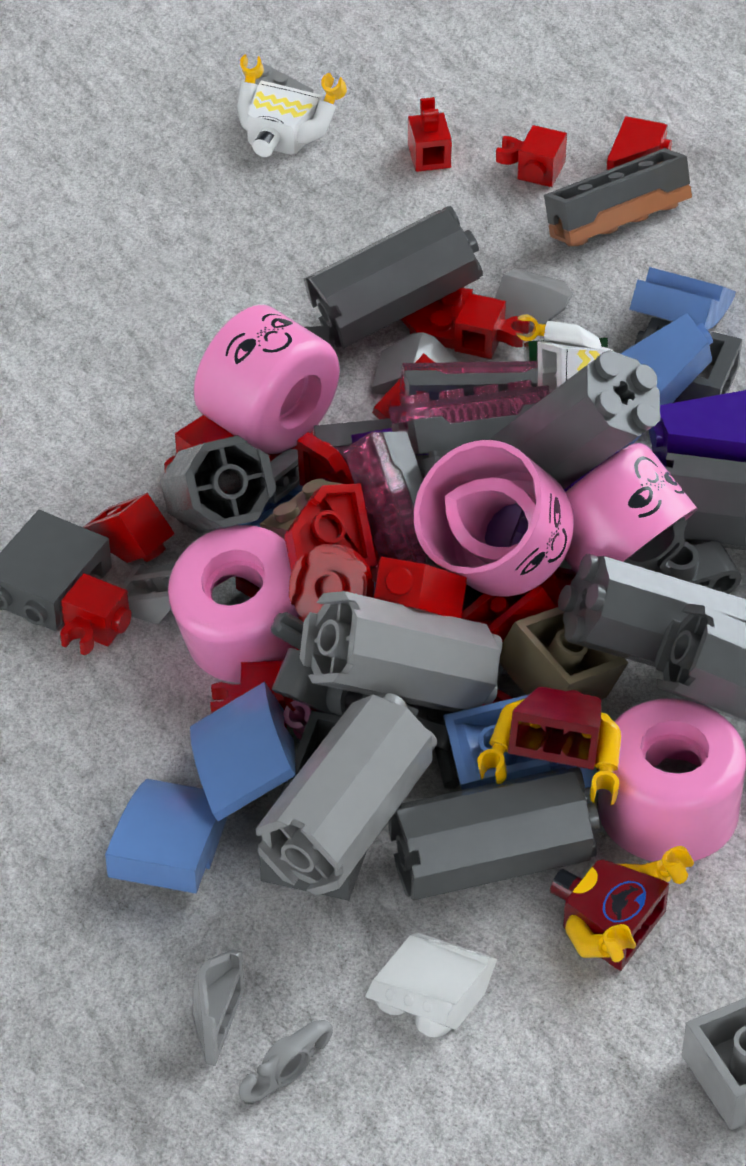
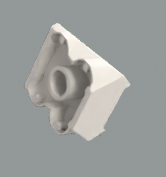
M415 933L406 939L373 979L365 998L376 1001L378 1008L389 1015H400L405 1012L415 1015V1025L418 1031L428 1037H441L446 1035L451 1029L457 1030L485 995L497 959L420 933Z

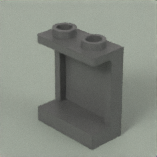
M38 509L0 552V610H7L27 619L32 624L42 625L56 631L61 625V600L83 573L88 575L93 573L103 578L112 568L109 538Z

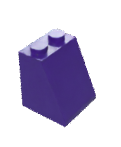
M746 390L660 405V421L649 429L652 451L664 467H667V453L746 462Z

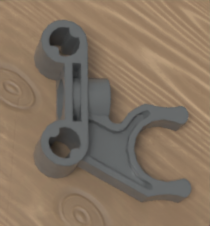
M685 517L669 526L624 561L728 594L737 588L742 579L741 573L720 542L710 541L696 546L685 542L684 531L687 525Z
M288 648L272 686V690L282 696L300 702L318 712L342 716L351 703L370 696L313 684L308 676L314 674L311 667L303 666L299 658L300 650ZM407 705L408 709L421 724L435 735L437 739L435 748L449 752L451 744L446 726L418 717L419 710Z

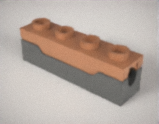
M664 148L545 194L544 200L547 219L550 224L548 225L550 237L562 241L568 246H580L587 243L588 238L598 234L616 232L619 226L626 223L644 221L649 217V214L656 211L676 208L679 202L692 198L691 186H689L690 177L687 156Z

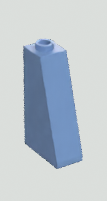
M686 313L620 354L636 359L640 364L648 365L654 370L657 375L656 386L660 392V405L673 403L712 362L709 345L713 343V339L702 322L696 325L689 314ZM637 437L635 440H633L632 442H630L628 445H626V446L623 447L622 449L626 448L627 446H629V445H631V444H634L639 437Z

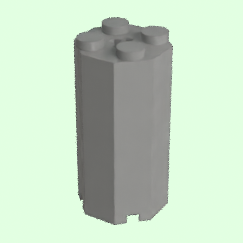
M345 591L323 593L317 603L324 604L318 614L310 612L304 620L299 658L303 666L311 667L314 674L308 676L313 684L365 695L374 694L382 698L386 694L391 693L402 698L405 703L451 713L479 707L483 704H491L497 696L499 660L503 645L501 637L492 634L487 624L452 616H441L401 604Z
M388 693L383 698L373 694L351 703L256 827V836L262 835V840L258 844V854L283 881L295 885L299 879L309 883L310 886L306 891L312 894L321 895L339 889L431 764L432 751L437 745L435 735L421 724L408 709L405 701L395 694Z

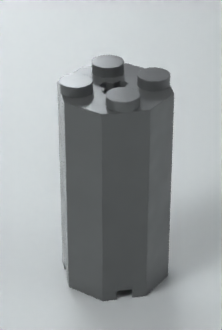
M447 206L304 278V282L312 307L318 306L322 315L318 318L321 325L329 326V336H334V344L337 348H346L480 279L479 277L483 276V271L474 255L475 252L479 251L474 235L470 230L463 231L456 212L451 206Z
M608 350L600 354L595 360L489 440L504 442L519 449L556 479L562 488L565 489L660 421V392L656 386L657 375L648 365L640 364L636 359Z
M238 435L178 451L160 480L167 513L176 518L181 524L187 525L197 532L226 528L258 520L267 501L271 499L276 491L269 455L260 449L254 448Z
M667 453V467L665 468L697 507V510L686 520L685 542L702 544L717 541L724 548L746 550V462Z
M586 554L582 558L579 571L571 581V584L564 586L558 599V608L564 611V634L568 642L655 667V659L667 626L674 619L682 622L689 615L682 612L688 603L707 606L746 623V599L606 556H595L592 554Z
M688 603L682 612L689 615L682 622L674 619L666 628L655 659L656 670L663 672L664 680L657 679V688L683 699L703 704L720 714L746 724V623L707 606Z
M560 768L506 780L501 784L492 783L401 803L389 820V834L391 841L396 840L398 853L394 854V860L406 896H411L412 900H419L590 861L592 857H596L597 848L592 830L599 829V815L595 804L586 802L584 796L585 784L580 768Z

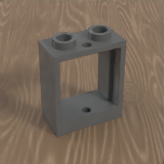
M652 317L646 330L638 332L635 344L670 324L671 321ZM709 331L713 339V343L709 345L712 362L709 365L714 366L708 379L697 376L673 403L728 393L739 369L742 339Z

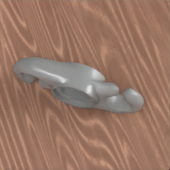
M326 1020L313 1021L294 1034L278 1040L268 1050L262 1064L258 1066V1078L256 1075L249 1073L243 1079L239 1087L240 1099L246 1103L258 1102L280 1087L287 1086L299 1078L308 1066L310 1058L314 1056V1044L316 1048L323 1049L330 1041L333 1033L332 1025Z

